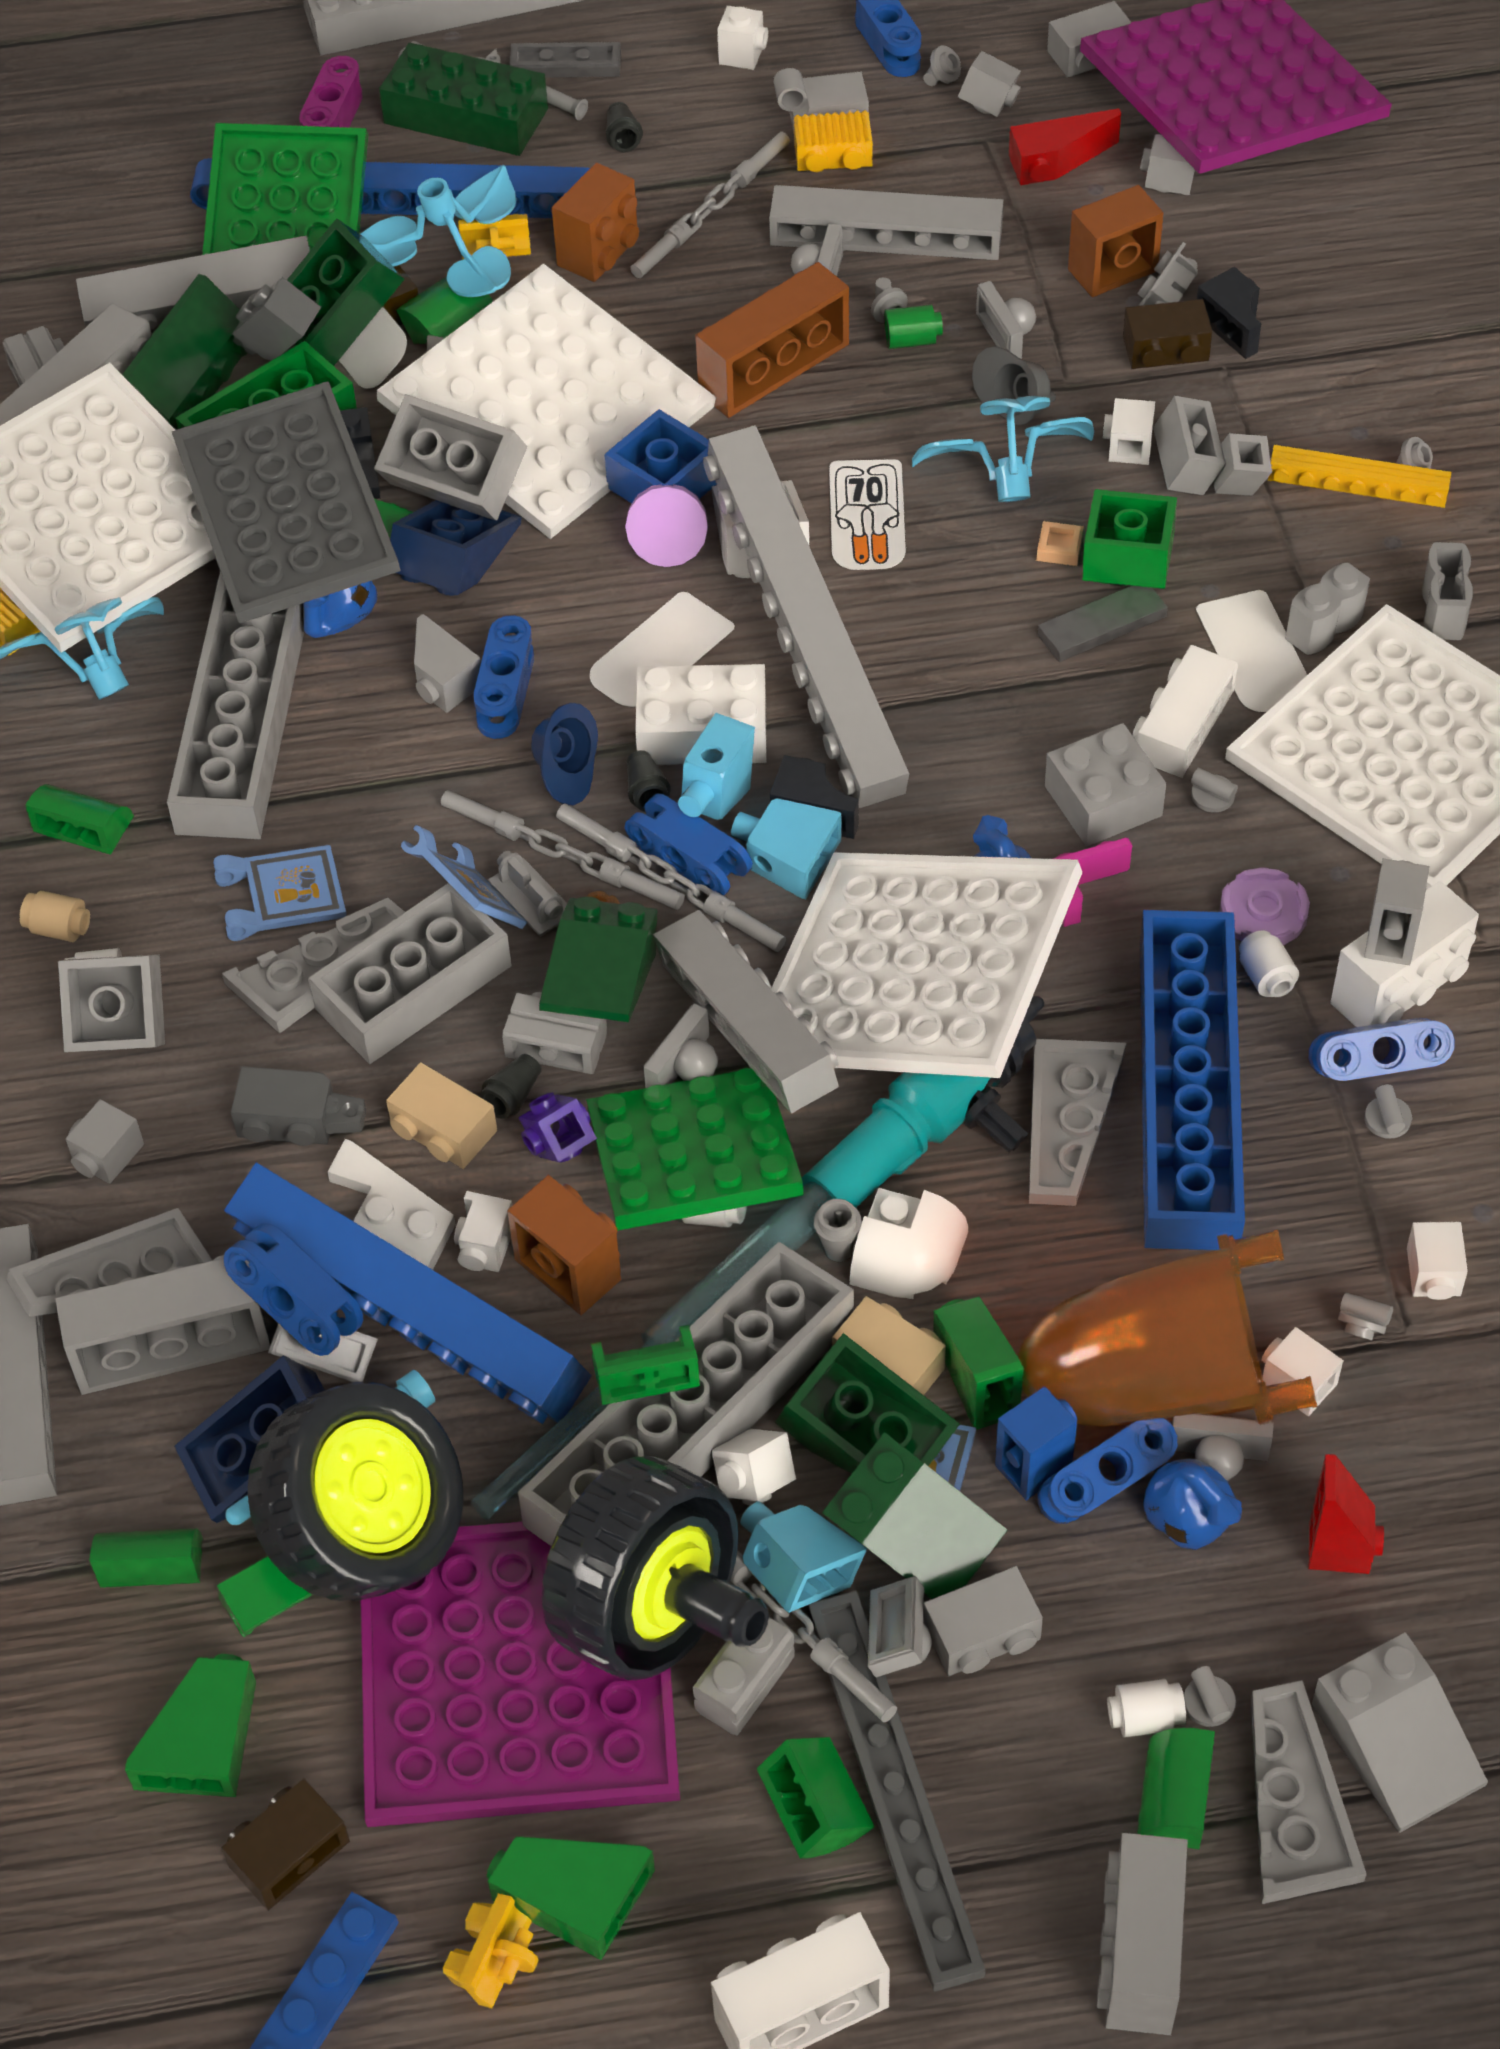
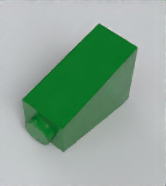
M980 1296L968 1300H952L941 1308L934 1310L933 1332L946 1345L945 1364L972 1427L978 1430L997 1424L998 1418L1021 1403L1024 1368L1020 1359Z
M219 1654L214 1658L198 1657L126 1761L125 1771L133 1790L236 1797L256 1687V1680L249 1661L232 1654Z
M516 1836L507 1851L501 1849L494 1856L486 1877L489 1879L488 1885L492 1901H495L498 1893L511 1896L515 1900V1907L528 1916L532 1923L602 1960L655 1872L653 1851L645 1846Z

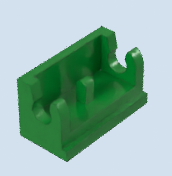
M689 1325L679 1327L681 1336L679 1341L604 1355L601 1342L591 1343L592 1362L602 1405L699 1387L698 1356Z
M268 1556L217 1585L219 1600L242 1637L249 1635L254 1631V1628L313 1595L287 1579Z

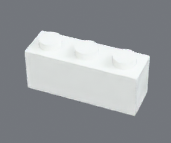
M1190 645L1183 659H1175L1169 671L1166 687H1159L1156 690L1150 705L1151 712L1147 718L1143 716L1139 718L1132 735L1155 768L1183 778L1235 689L1237 661L1194 645Z

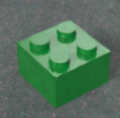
M1095 489L1084 541L1082 581L1165 589L1174 540L1177 497Z

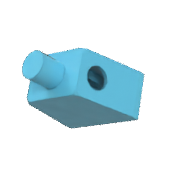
M719 713L714 714L683 764L682 796L678 800V805L684 814L690 817H698L702 814L715 820L722 819L750 790L754 726Z
M777 798L770 802L760 819L739 812L733 822L731 836L747 842V852L753 863L751 871L806 900L841 842V813Z
M758 1501L747 1508L740 1521L741 1525L752 1534L743 1554L744 1564L788 1613L850 1588L867 1550L857 1540L809 1507L803 1505L774 1514L762 1502Z

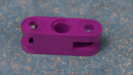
M336 56L328 59L323 64L300 112V126L350 127L363 98V91L359 80V65L355 59L349 56ZM338 69H346L344 72H335Z

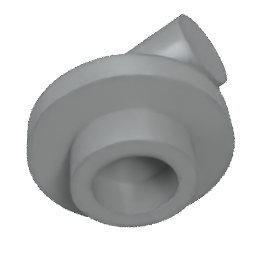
M939 46L934 49L930 58L931 66L923 77L924 82L929 86H934L938 80L944 83L956 81L961 73V63L958 55L948 46Z
M883 277L876 280L875 299L871 305V314L876 321L884 323V310L904 308L907 306L908 298L902 289L892 288L891 281Z
M1411 437L1403 442L1401 453L1396 463L1431 469L1432 451L1422 439Z
M1197 768L1191 779L1193 784L1191 797L1194 804L1200 809L1207 812H1221L1233 804L1238 786L1231 783L1227 778Z
M1392 1085L1379 1086L1375 1090L1377 1098L1372 1100L1366 1108L1365 1123L1368 1129L1379 1137L1389 1139L1400 1137L1410 1128L1412 1121L1411 1110L1404 1101L1396 1098Z
M1346 1292L1341 1301V1311L1338 1320L1347 1323L1344 1330L1345 1333L1372 1341L1375 1332L1385 1334L1386 1326L1392 1317L1393 1306Z
M1209 1666L1196 1669L1191 1673L1193 1681L1188 1684L1184 1692L1186 1713L1194 1722L1208 1727L1221 1725L1228 1721L1234 1712L1236 1704L1234 1691L1226 1681L1214 1676Z

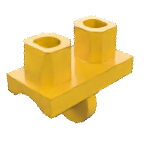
M527 214L507 215L505 218L491 224H481L475 219L471 223H467L465 220H458L459 233L470 255L485 246L498 248L507 257L531 255Z
M498 1893L493 1904L478 1902L472 1904L465 1919V1929L472 1937L477 1938L471 1952L458 1948L450 1951L443 1966V1973L453 1984L465 1989L478 2005L493 2008L503 1984H512L517 1970L528 1973L534 1972L539 1961L538 1957L527 1949L533 1937V1933L528 1930L532 1922L531 1919L515 1907V1900L511 1896Z

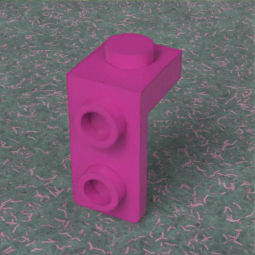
M1129 838L1105 841L1085 850L1060 854L1053 859L1078 860L1082 870V875L1078 882V885L1129 870L1132 844ZM1078 885L1062 922L1064 927L1081 922L1083 895Z

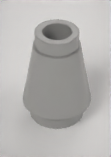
M832 1199L825 1202L818 1209L814 1217V1227L829 1259L836 1262L849 1259L853 1253L861 1227L859 1211L850 1202L843 1199Z

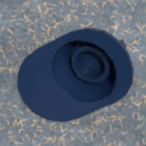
M567 703L559 706L549 718L544 719L535 728L531 741L532 754L540 766L547 791L553 799L562 805L566 803L570 806L582 802L590 791L598 742V730L594 717L587 708L576 703Z

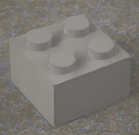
M1124 723L1047 753L1045 788L1086 847L1163 816L1166 782Z
M160 954L58 961L64 1052L152 1048L165 1045Z

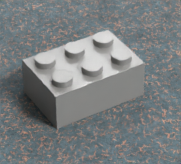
M405 394L374 469L391 485L497 521L528 446L514 430Z
M1122 1833L1119 1852L1109 1851L1103 1902L1106 1905L1100 1946L1102 1963L1097 1992V2008L1107 2009V2029L1171 2035L1180 1994L1188 1839Z

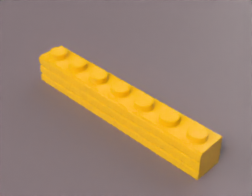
M1274 445L1271 457L1272 473L1269 475L1268 481L1445 508L1452 472Z

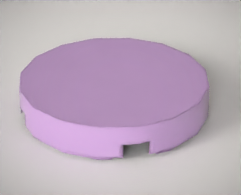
M660 484L651 486L637 495L629 507L625 527L628 542L639 557L653 565L671 567L682 565L697 555L705 543L708 523L705 508L695 494L683 486H662Z
M1269 868L1245 870L1236 875V879L1229 885L1227 883L1224 887L1219 912H1234L1236 939L1243 941L1248 935L1256 931L1265 930L1270 932L1271 935L1278 937L1281 943L1285 945L1297 938L1307 924L1310 902L1305 888L1299 882L1296 885L1293 881L1289 880V875L1280 870Z

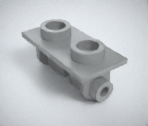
M1183 242L1174 254L1168 250L1154 268L1159 273L1158 277L1155 278L1153 275H1150L1137 294L1143 298L1138 306L1171 303L1180 300L1183 293L1198 274L1196 261L1180 254L1186 243Z
M503 852L497 859L499 873L489 878L488 882L541 937L559 925L567 903L518 853Z

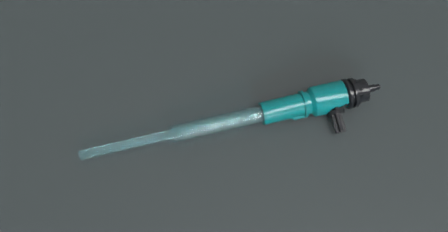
M1034 996L1031 999L1000 1078L903 1072L888 1086L889 1099L880 1098L872 1106V1114L802 1177L804 1196L791 1198L641 1334L644 1342L641 1348L675 1342L680 1337V1326L689 1325L690 1327L778 1242L796 1251L816 1233L814 1227L815 1214L825 1202L832 1199H843L850 1202L856 1208L892 1174H902L928 1150V1142L942 1143L962 1123L969 1129L979 1125L1008 1153L1012 1150L1015 1151L1028 1136V1133L997 1105L1001 1095L991 1087L1003 1088L1022 1069L1024 1055L1036 1045V1036L1029 1022L1044 1007V1000L1040 996ZM598 1387L480 1494L471 1500V1504L483 1518L488 1520L501 1506L526 1485L609 1405H602Z

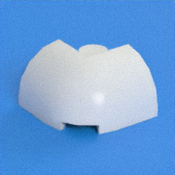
M878 1188L868 1217L864 1216L858 1233L851 1263L850 1285L893 1297L914 1299V1294L932 1290L942 1282L946 1285L955 1271L968 1234L966 1217L954 1204L924 1190L921 1199Z

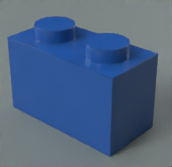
M1044 1386L998 1418L995 1466L1026 1501L1038 1493L1041 1484L1047 1478L1073 1462L1077 1417L1070 1404L1063 1398L1056 1399Z

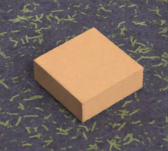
M1043 521L1036 561L1077 566L1084 526Z

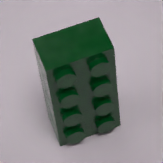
M410 42L379 88L384 124L518 156L522 154L548 110L544 73Z

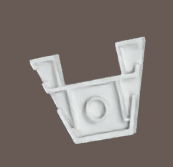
M345 1139L328 1170V1177L332 1183L367 1194L354 1222L433 1270L456 1225L454 1215L357 1144Z

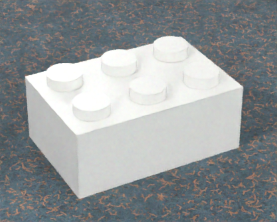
M765 664L637 667V751L643 750L648 752L656 765H683L685 758L714 714L719 713L755 727L752 763H766Z
M1438 881L1425 892L1423 911L1411 965L1364 958L1368 937L1367 931L1340 951L1330 1004L1356 1027L1399 1021L1403 1013L1415 1004L1418 1006L1425 1004L1434 995L1437 988L1448 980L1450 982L1457 981L1469 967L1468 957L1470 949L1476 939L1474 933L1479 914L1443 882Z
M856 1913L848 1918L845 1915H837L821 1923L817 1927L816 1933L799 1941L796 1938H788L778 1942L767 1951V1956L750 1964H747L746 1961H740L724 1968L717 1975L718 1979L711 1982L714 2019L728 2049H803L888 2008L890 1969L861 1913Z

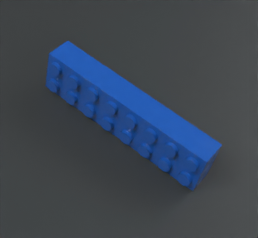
M1143 910L1140 934L1144 1248L1240 1251L1245 1224L1234 912Z
M257 1162L224 1209L236 1221L232 1229L243 1237H246L259 1224L267 1223L280 1229L357 1301L363 1314L384 1327L391 1320L388 1326L400 1333V1336L423 1351L430 1344L428 1350L439 1357L442 1363L461 1375H464L469 1368L468 1375L478 1381L481 1387L503 1400L508 1392L511 1394L508 1400L518 1406L521 1412L540 1424H543L548 1417L561 1425L592 1376L570 1353Z

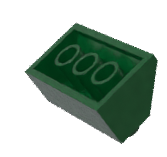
M202 274L197 275L122 374L175 430H178L176 417L213 396L222 383L228 381L233 368L242 356L248 354L242 346H238L233 342L235 336L232 334L240 323V320L236 318L240 309L207 276Z

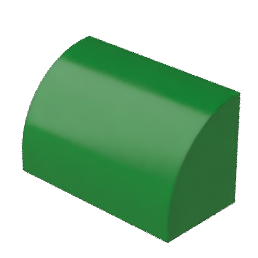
M446 276L396 309L413 344H427L428 335L443 338L449 336L493 302L489 294L478 297L457 295L450 289Z
M44 784L37 788L25 805L33 832L109 855L112 854L134 817L131 809L50 784Z
M198 1528L96 1533L91 1545L90 1564L100 1588L200 1583L203 1538Z
M1174 1728L1160 1731L1150 1738L1137 1834L1188 1839L1187 1848L1200 1849L1204 1830L1215 1731L1198 1728Z
M830 1737L786 1739L756 1768L800 1859L814 1858L834 1852L856 1841L875 1827Z

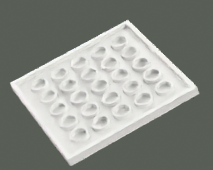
M542 264L377 389V401L395 415H397L404 395L407 394L514 430L528 447L505 503L549 539L553 538L611 491L608 489L609 483L606 479L604 454L658 409L690 427L715 407L716 399L712 393L545 264Z
M111 363L104 365L0 426V588L61 653L86 638L81 625L60 635L55 632V627L67 618L80 612H86L90 607L100 602L120 597L122 604L109 611L104 622L89 621V625L94 633L120 617L125 611L148 600L216 558L172 435V431H175V429Z
M1386 604L1228 746L1225 759L1382 864V859L1384 858L1396 861L1405 860L1414 864L1430 866L1426 890L1438 881L1443 882L1447 886L1500 834V675Z
M834 852L771 989L775 994L782 992L792 1007L793 1014L797 1018L803 1016L808 1021L819 1043L826 1041L830 1045L838 1060V1066L835 1068L1000 1078L1082 875L1079 861L1071 859Z

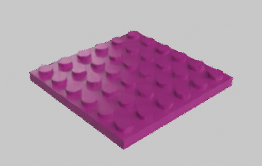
M1212 0L1177 11L1163 13L1142 21H1135L1114 29L1103 30L1081 38L1080 51L1199 174L1389 117L1392 103L1284 0Z
M523 1522L459 1527L456 1538L444 1559L438 1566L432 1568L430 1573L424 1578L397 1591L361 1600L364 1808L367 1827L680 1801L671 1668L647 1679L626 1680L601 1670L564 1649L551 1635L545 1622L542 1608L543 1575L551 1546L525 1528Z

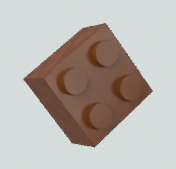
M596 162L552 206L557 266L595 283L605 271L610 270L614 266L616 260L628 248L634 246L639 236V228L637 227V198L635 197V182L633 178Z
M1140 185L1073 210L1068 270L1092 298L1156 272L1154 268L1159 262L1164 212Z
M548 1174L507 1210L515 1261L581 1316L622 1280L619 1261L620 1253L617 1242L618 1231L615 1224L603 1212L595 1213L587 1207L579 1193L568 1184L562 1186Z

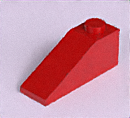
M1120 109L1010 126L1009 158L1019 184L1026 185L1056 180L1119 143Z
M1325 1454L1309 1521L1308 1569L1369 1574L1374 1556H1382L1384 1526L1375 1525V1505L1335 1454Z

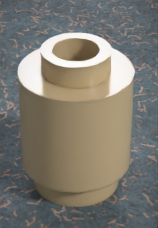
M39 891L37 894L28 893L20 909V924L24 928H29L32 934L68 942H75L80 935H84L90 923V912L85 908V903L82 899L51 892Z

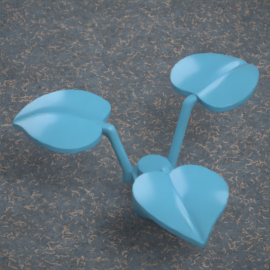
M504 165L475 181L456 198L453 197L451 189H449L444 179L430 178L422 182L417 190L421 205L416 207L418 215L417 225L412 219L405 216H393L375 223L360 233L394 267L407 262L416 255L417 245L415 241L423 237L425 217L436 226L448 225L464 260L454 263L449 268L446 278L448 285L455 294L460 296H483L503 288L508 283L511 276L509 260L501 250L492 246L482 247L470 255L453 218L455 215L458 218L464 219L467 223H471L474 219L481 224L497 222L512 212L516 205V194Z
M1025 396L1015 400L1010 398L991 400L980 406L982 414L1006 413L1009 457L998 459L999 467L995 468L984 442L973 441V439H948L928 443L917 450L912 458V467L934 455L957 451H975L981 454L989 471L990 481L996 480L999 502L1025 500L1031 498L1029 477H1032L1031 465L1037 437L1046 435H1075L1092 441L1094 427L1092 421L1088 418L1070 417L1026 428L1025 436L1029 437L1023 464L1022 457L1017 456L1014 413L1044 409L1050 405V398Z
M120 597L100 602L90 607L86 612L77 613L57 625L54 630L58 635L81 625L94 653L83 660L87 667L85 669L65 651L61 653L42 632L4 644L0 647V660L19 648L46 644L78 674L82 683L89 680L95 694L101 700L129 686L119 666L121 661L116 652L113 632L127 620L151 614L164 615V607L158 597H151L125 611L120 617L97 630L98 634L103 632L105 634L108 653L106 649L101 651L89 621L104 622L107 613L122 604Z

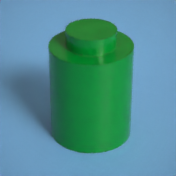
M932 304L884 310V329L888 349L936 344V337L943 335L941 312H934Z

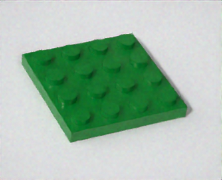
M215 123L202 255L307 236L309 249L311 250L336 218L360 234L368 146L367 129Z
M744 1068L739 1071L710 1077L701 1076L691 1081L653 1085L648 1088L622 1093H609L601 1097L586 1099L591 1127L597 1137L595 1140L617 1231L804 1196L802 1178L776 1096L752 1068Z

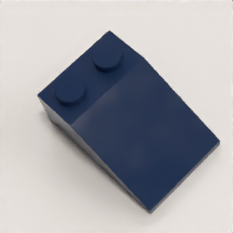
M435 500L392 524L390 541L401 570L396 573L400 574V577L405 581L413 583L423 582L434 586L441 594L459 595L480 581L521 525L522 517L501 510L498 520L495 521Z
M283 1355L174 1445L211 1521L218 1523L226 1519L227 1509L248 1495L251 1460L260 1438L266 1433L268 1426L274 1419L282 1415L287 1408L295 1403L325 1390L315 1371Z

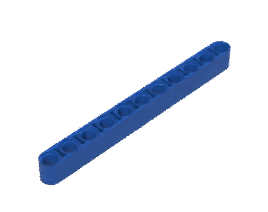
M212 158L199 161L195 169L190 191L192 202L202 209H207ZM366 162L361 214L417 215L416 207L421 205L417 190L425 180L430 178L444 179L449 189H451L453 197L456 198L468 186L502 165ZM504 165L516 194V205L509 215L527 214V218H553L552 206L590 168Z

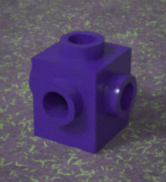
M552 1092L533 1100L529 1104L531 1110L518 1117L525 1129L521 1132V1136L526 1147L534 1156L538 1155L540 1158L559 1163L566 1162L579 1155L583 1151L584 1146L597 1139L589 1124L591 1120L587 1110L576 1098L558 1094L554 1095Z

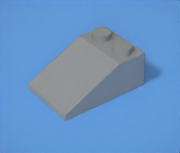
M1406 1632L1318 1678L1312 1701L1313 1707L1399 1833L1487 1785L1488 1780L1435 1673Z

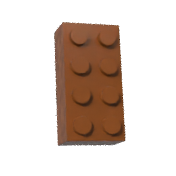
M816 262L696 334L698 383L716 397L715 407L727 418H730L848 346L849 286L820 262Z

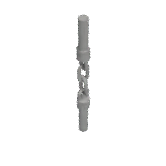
M779 132L749 160H744L731 171V178L727 183H721L705 196L704 203L694 213H687L664 232V237L630 267L632 274L637 278H642L672 249L679 248L701 227L702 220L712 210H718L734 197L735 190L738 187L745 188L756 178L757 172L790 143L788 135L784 132ZM723 189V194L726 197L716 204V199L713 196ZM688 219H690V223L694 225L691 228L686 223Z
M446 790L441 798L442 806L495 829L496 833L512 841L522 838L529 842L531 848L553 858L563 856L580 864L584 872L615 887L621 888L624 886L675 910H679L684 902L685 895L635 873L630 870L628 865L596 852L586 854L568 845L566 839L544 829L534 831L524 826L525 823L522 818L505 811L500 813L450 790ZM540 835L558 842L555 845L556 852L539 845L542 841ZM592 858L603 862L600 871L590 868L593 865Z
M566 803L558 809L557 819L605 847L606 852L624 863L630 861L637 865L643 874L656 882L669 884L686 895L692 904L701 908L705 913L722 923L728 922L775 952H779L785 945V936L735 907V902L719 892L713 891L705 885L695 884L677 873L676 868L661 858L645 854L637 848L635 841L620 832L610 831ZM635 854V855H637L638 857H640L641 859L639 860L638 858L634 857L633 855ZM651 861L666 869L664 878L649 870ZM675 879L680 881L684 885L688 886L689 888L687 889L684 886L680 885L675 881ZM700 891L709 895L705 903L697 899Z
M737 1550L731 1582L736 1587L750 1593L753 1599L760 1598L774 1611V1620L794 1634L795 1643L802 1644L806 1642L813 1649L810 1655L811 1659L817 1665H820L823 1671L834 1675L882 1722L889 1721L895 1715L897 1707L848 1661V1656L841 1648H838L832 1639L825 1638L820 1640L813 1634L814 1626L812 1621L800 1609L792 1611V1613L805 1624L806 1628L800 1627L797 1635L781 1619V1617L788 1618L790 1613L777 1602L761 1582L760 1585L754 1583L751 1588L752 1591L744 1584L751 1575L754 1577L755 1575L744 1564L743 1555Z

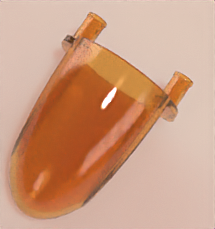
M1278 1229L1273 1230V1232L1234 1239V1236L1228 1235V1233L1217 1235L1220 1250L1145 1269L1109 1281L1062 1301L1034 1325L1020 1345L1017 1356L1024 1368L1022 1392L1025 1396L1030 1397L1045 1386L1057 1400L1063 1399L1070 1404L1076 1414L1077 1424L1081 1426L1131 1425L1135 1421L1159 1418L1173 1421L1175 1416L1198 1413L1223 1415L1252 1409L1255 1411L1259 1425L1270 1424V1421L1274 1420L1273 1415L1317 1407L1311 1376L1272 1385H1266V1382L1263 1381L1252 1325L1241 1283V1268L1285 1260Z

